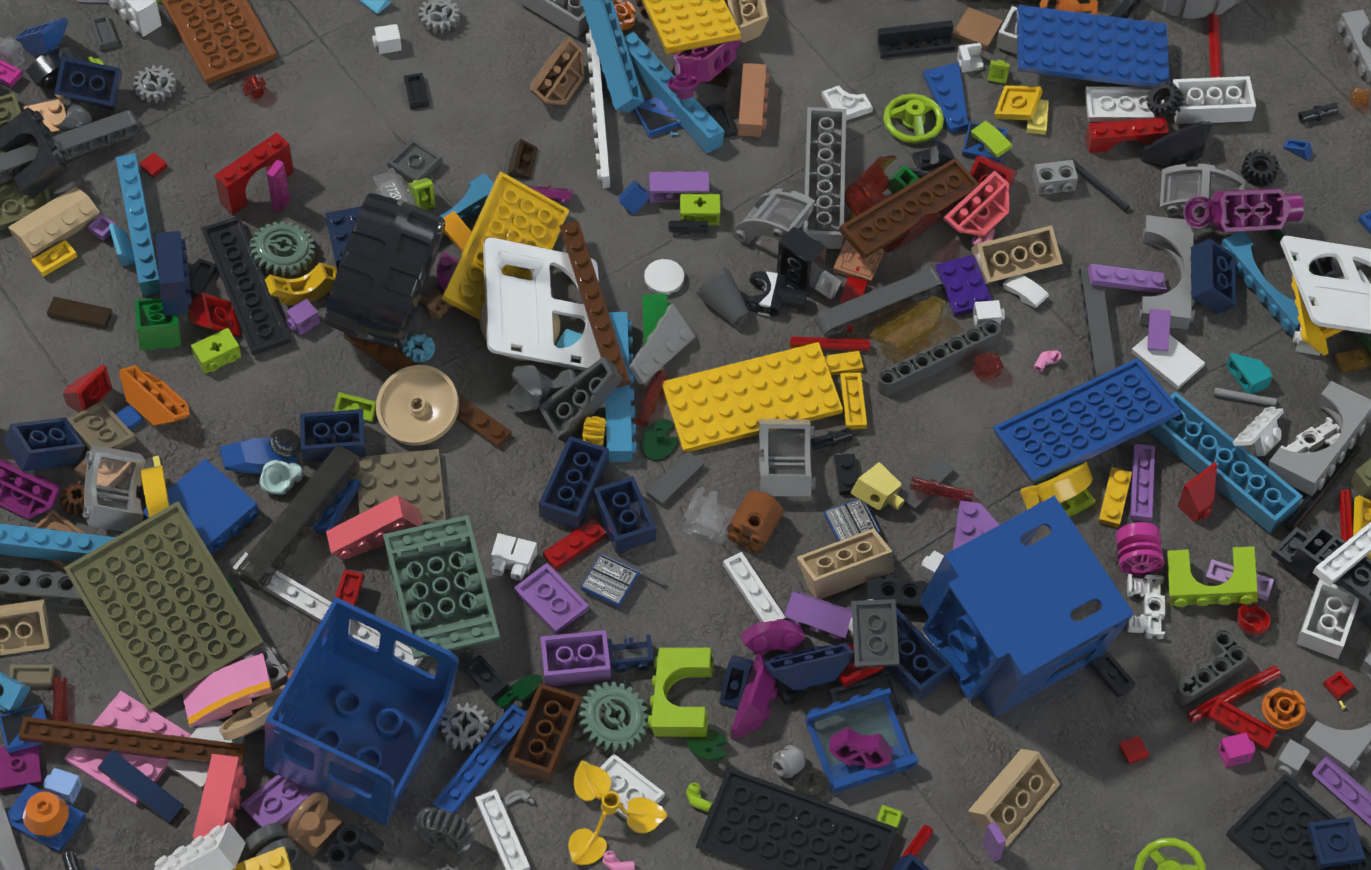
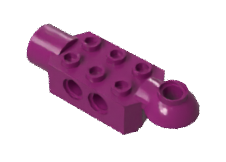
M741 39L677 52L673 56L676 76L668 81L669 89L676 94L678 99L693 97V92L700 82L711 81L736 59V50L741 45Z
M1276 188L1215 191L1211 200L1199 195L1192 197L1186 202L1183 215L1188 225L1198 229L1212 223L1216 231L1222 232L1282 229L1285 222L1300 221L1304 214V203L1299 193L1284 194L1282 189ZM1198 207L1200 212L1199 215L1196 217L1194 212L1195 209Z

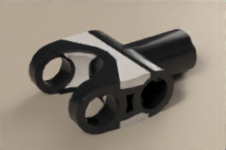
M756 271L750 275L749 282L763 290L764 293L745 298L744 302L749 311L776 317L781 314L783 305L804 309L807 291L787 288L788 278L785 275Z

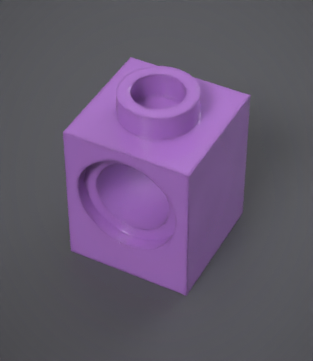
M307 299L286 311L287 325L299 335L320 324L318 311Z

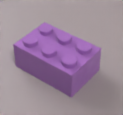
M606 630L540 637L545 685L557 687L611 681Z

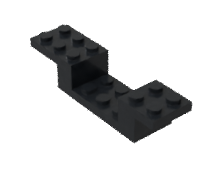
M1322 524L1310 536L1296 527L1272 551L1271 556L1306 581L1313 573L1315 567L1341 547L1345 541ZM1365 556L1335 582L1366 604L1358 620L1371 628V560Z

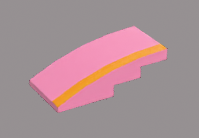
M263 653L224 667L208 675L192 688L182 693L190 728L232 716L233 709L253 704L252 698L273 692Z

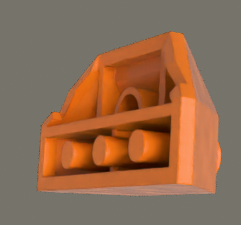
M136 365L120 369L119 374L126 401L153 426L189 417L188 403L161 379L149 372L142 371Z

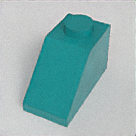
M1234 353L1229 355L1226 367L1245 393L1254 394L1269 387L1272 373L1261 360Z

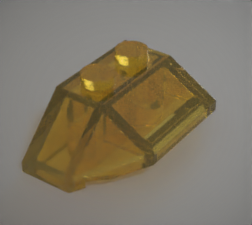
M931 296L928 300L909 306L876 326L873 332L870 333V337L878 342L901 350L909 349L913 344L926 339L931 333L936 331L946 302L936 296Z

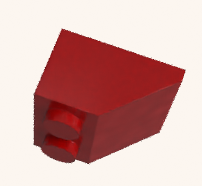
M984 155L977 156L970 171L975 180L981 184L991 173L996 171L1009 183L1010 190L1018 172Z

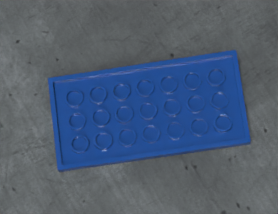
M1018 5L1017 72L1146 88L1155 86L1157 88L1158 83L1162 85L1164 81L1169 83L1167 24Z
M1136 358L994 426L993 431L1033 485H1036L1181 415V409L1143 363Z

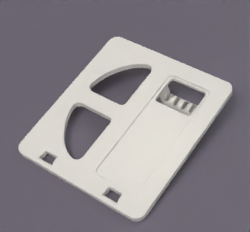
M1284 236L1280 243L1311 321L1322 327L1371 334V284L1364 283L1361 280L1353 262L1355 260L1371 267V249ZM1321 257H1334L1338 260L1346 280L1314 275L1309 271V264ZM1310 300L1314 301L1315 306H1312Z
M491 237L487 238L483 243L488 349L495 354L584 371L601 359L584 304L551 297L550 265L565 272L578 288L568 253ZM591 258L598 279V265L596 261ZM506 264L531 269L532 280L503 275L501 269ZM552 313L580 318L585 322L583 335L575 344L567 348H557L554 345ZM511 347L521 348V352L512 351ZM571 358L579 359L580 363L571 362Z

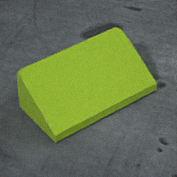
M338 392L334 411L363 409L364 420L374 421L376 417V401Z

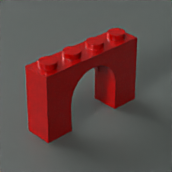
M276 132L214 175L220 204L230 214L234 215L248 205L246 196L247 183L261 168L266 167L268 172L275 161L279 160L284 162L286 178L294 173L289 143Z

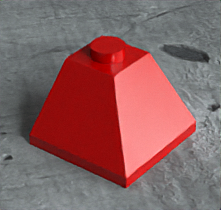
M201 292L192 300V305H188L191 323L217 331L228 328L233 336H241L238 320L230 301Z
M101 365L78 378L72 385L67 386L63 393L66 405L79 413L99 403L113 389L107 367Z
M1215 462L1184 485L1177 507L1194 523H1197L1200 519L1205 520L1212 513L1211 508L1214 502L1217 464Z

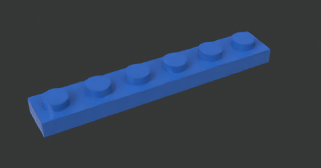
M514 704L510 705L432 803L433 808L436 807L447 812L451 811L452 814L459 810L519 734L527 712Z

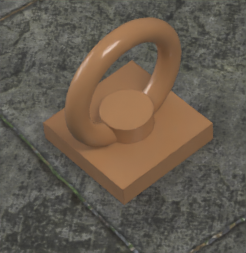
M316 792L310 795L300 804L292 817L282 824L288 833V838L292 839L297 846L311 857L343 826V821L326 809L328 796L324 792Z

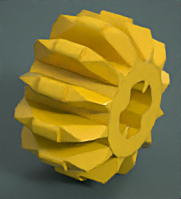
M599 416L586 417L583 428V440L604 447L606 438L605 418H600Z

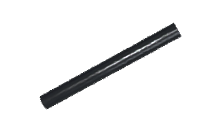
M1073 158L1070 159L1073 160L1076 172L1124 211L1129 209L1130 205L1077 161Z

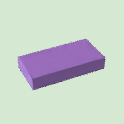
M1149 310L1147 350L1168 351L1171 310Z
M993 822L987 825L982 844L993 862L1001 859L1006 839L997 824Z

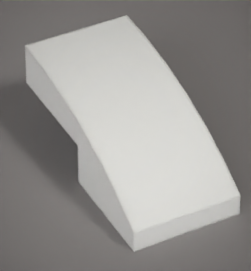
M1022 274L1009 277L1003 283L1004 290L1019 295L1021 302L1035 308L1049 296L1048 292Z

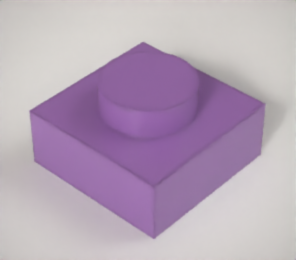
M100 214L88 226V231L104 241L111 235L109 224L113 223L116 225V223Z

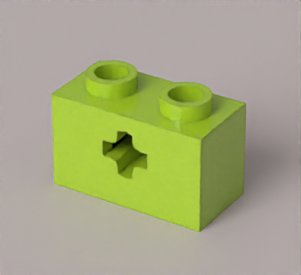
M680 194V221H688L690 219V221H708V225H720V194Z
M228 328L191 345L193 356L204 374L215 371L219 367L232 363L241 357L239 345Z

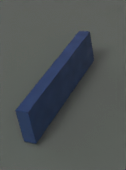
M114 750L107 755L97 768L168 824L184 806V804Z

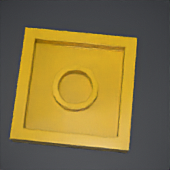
M1005 85L994 113L996 119L1033 120L1043 92L1041 86Z

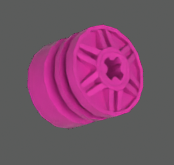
M1136 522L1127 524L1116 531L1115 540L1118 550V565L1121 572L1127 575L1132 574V576H1144L1155 573L1163 567L1164 558L1162 556L1161 534L1156 525Z

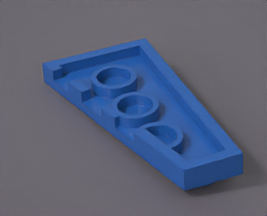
M959 62L924 70L922 76L934 101L942 110L948 132L953 133L967 129L968 120Z

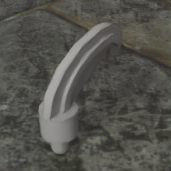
M515 790L503 798L502 803L505 810H507V805L520 799L531 804L534 803V800L527 791Z

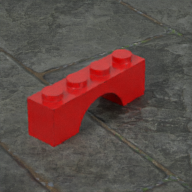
M1165 117L1089 123L1086 142L1089 153L1108 152L1114 145L1129 140L1139 141L1145 146L1152 145L1156 140L1169 134Z

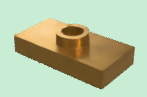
M1365 347L1337 353L1334 357L1342 374L1371 368V355Z

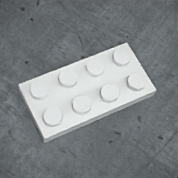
M1086 87L1085 99L1088 122L1157 118L1146 104V97H1150L1148 93L1149 91L1153 92V89L1146 87Z

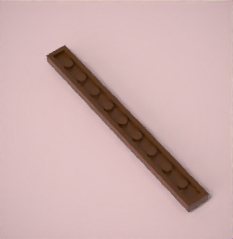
M579 220L559 225L600 358L604 357L614 363L623 380L616 388L630 385V379Z
M344 333L345 340L393 374L403 368L418 365L397 349L367 342ZM458 394L459 411L456 420L499 449L512 436L511 431Z
M23 717L18 736L20 741L106 752L114 750L116 753L209 765L212 754L239 757L241 766H243L247 749L246 744L32 717Z

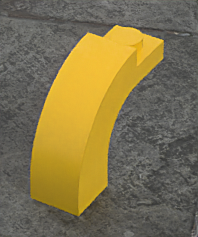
M319 263L310 273L300 278L285 279L269 275L265 282L270 295L279 297L281 304L297 305L305 299L309 302L315 301L330 292L337 270L335 266Z
M1083 461L1063 471L1053 479L1022 488L1020 492L1028 510L1054 495L1059 503L1066 501L1085 490L1091 484L1093 478L1087 462Z
M163 465L141 470L149 518L170 506Z

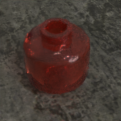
M992 351L977 356L974 359L975 366H972L976 377L981 376L984 381L1000 376L1002 373L1001 369L1004 368L998 353L994 354Z

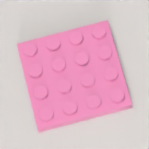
M122 691L117 694L92 724L95 726L182 737L191 736L190 733L153 710L148 712L145 705ZM73 747L64 759L71 766L137 807L140 803L135 797L97 769L110 752ZM118 753L155 783L167 770V763L170 761L169 759Z

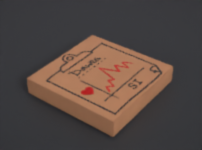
M845 240L833 267V272L865 280L868 284H871L884 250L880 249L863 259L853 246Z

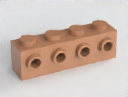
M743 63L738 136L761 137L762 129L766 130V118H763V114H767V103H764V99H768V88L765 87V84H769V72H766V64Z

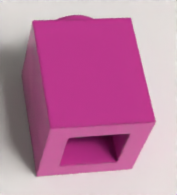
M1247 733L1221 739L1218 751L1225 768L1251 761L1255 752V745L1252 740H1249Z

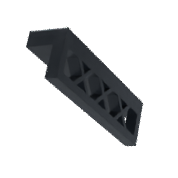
M948 20L880 28L877 31L876 40L880 57L890 58L955 50V42L952 35L953 22ZM948 39L949 44L943 45L939 43V40ZM927 41L931 43V45L924 47L920 43ZM908 43L912 45V48L905 49L902 45ZM883 46H891L894 49L884 52Z

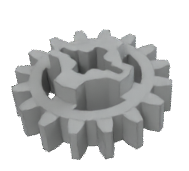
M428 0V3L423 2L422 7H419V21H421L422 27L426 26L427 31L433 29V33H436L437 30L443 33L444 29L451 31L450 26L456 27V22L460 21L459 8H457V3H452V0Z
M152 65V69L145 67V72L139 71V76L134 77L135 82H133L136 95H140L141 100L146 98L147 103H150L151 100L158 103V99L164 102L166 96L171 98V92L176 91L175 86L177 84L174 73H170L169 68L163 70L162 65L159 68Z
M466 703L465 707L457 704L456 710L450 707V715L445 714L444 721L441 722L442 737H445L447 744L452 742L454 749L460 745L462 751L465 750V746H469L473 750V744L476 743L479 746L481 739H484L487 736L486 732H489L488 717H484V710L478 711L477 705L469 708V703Z

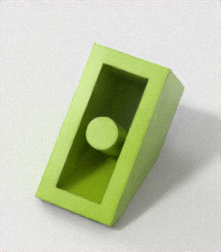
M424 178L408 183L409 197L415 206L424 210L435 208L432 180Z

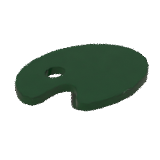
M667 419L655 421L644 432L641 446L642 452L648 460H663L675 450L678 438L667 436V433L674 427L672 421Z
M530 675L513 683L498 698V706L501 709H505L517 698H519L522 704L528 703L529 698L536 693L539 683L543 684L541 675Z
M707 729V737L687 738L690 752L702 760L719 761L726 757V752L717 747L726 745L727 739L717 731Z

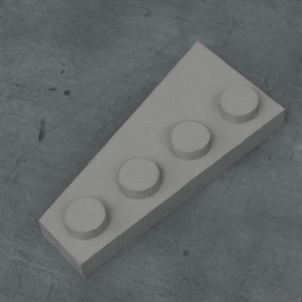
M674 304L667 307L665 315L660 318L656 324L657 327L648 336L646 344L639 350L628 367L639 385L645 383L695 338V335Z

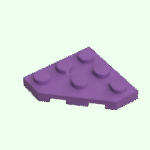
M960 500L953 550L999 526L982 504Z

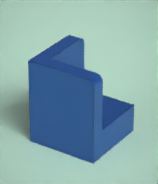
M633 180L619 196V203L632 214H636L650 199L649 191L636 180Z

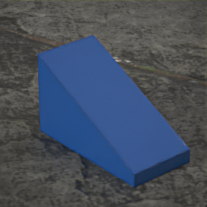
M1288 139L1283 146L1287 151L1306 161L1313 154L1310 142Z

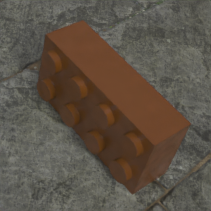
M539 683L508 758L509 771L548 784L552 783L578 719V714L581 711L579 709V705L582 704L581 696Z

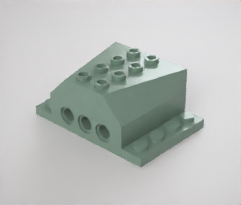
M468 515L383 534L388 555L389 574L404 630L449 651L500 639ZM408 646L411 648L414 660L430 656Z

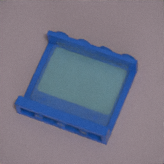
M877 688L871 691L869 695L862 696V694L851 697L850 701L844 703L837 701L830 704L828 708L822 710L821 708H815L808 712L805 724L832 795L916 767L918 759L915 753H910L889 699L891 694L890 688L885 690ZM847 727L862 735L881 733L893 749L891 763L872 769H864L865 766L851 764V766L847 765L829 752L830 737Z

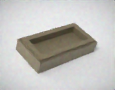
M10 664L9 676L31 688H53L56 668L55 665Z

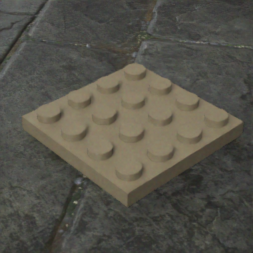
M439 449L355 457L357 480L361 483L358 489L360 514L398 495L420 509L423 525L446 520Z

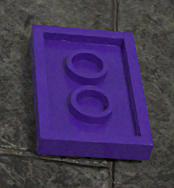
M974 255L936 264V272L944 283L943 290L954 317L973 312L975 302L992 301Z

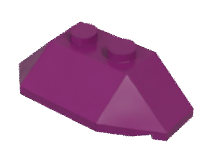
M0 459V506L27 519H32L52 509L60 490L52 480L33 471L22 472L17 463Z
M756 654L731 728L730 739H738L761 728L764 720H769L772 707H769L771 700H776L778 688H775L776 679L766 669L764 665L765 660L761 654Z

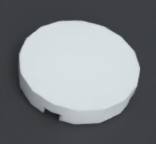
M660 259L648 265L645 270L644 281L651 292L671 295V293L679 291L683 286L684 272L678 263L668 259Z

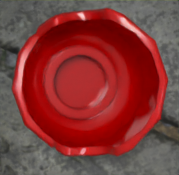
M1243 604L1238 609L1237 624L1246 634H1263L1270 627V615L1266 610L1258 607L1257 604L1251 607Z

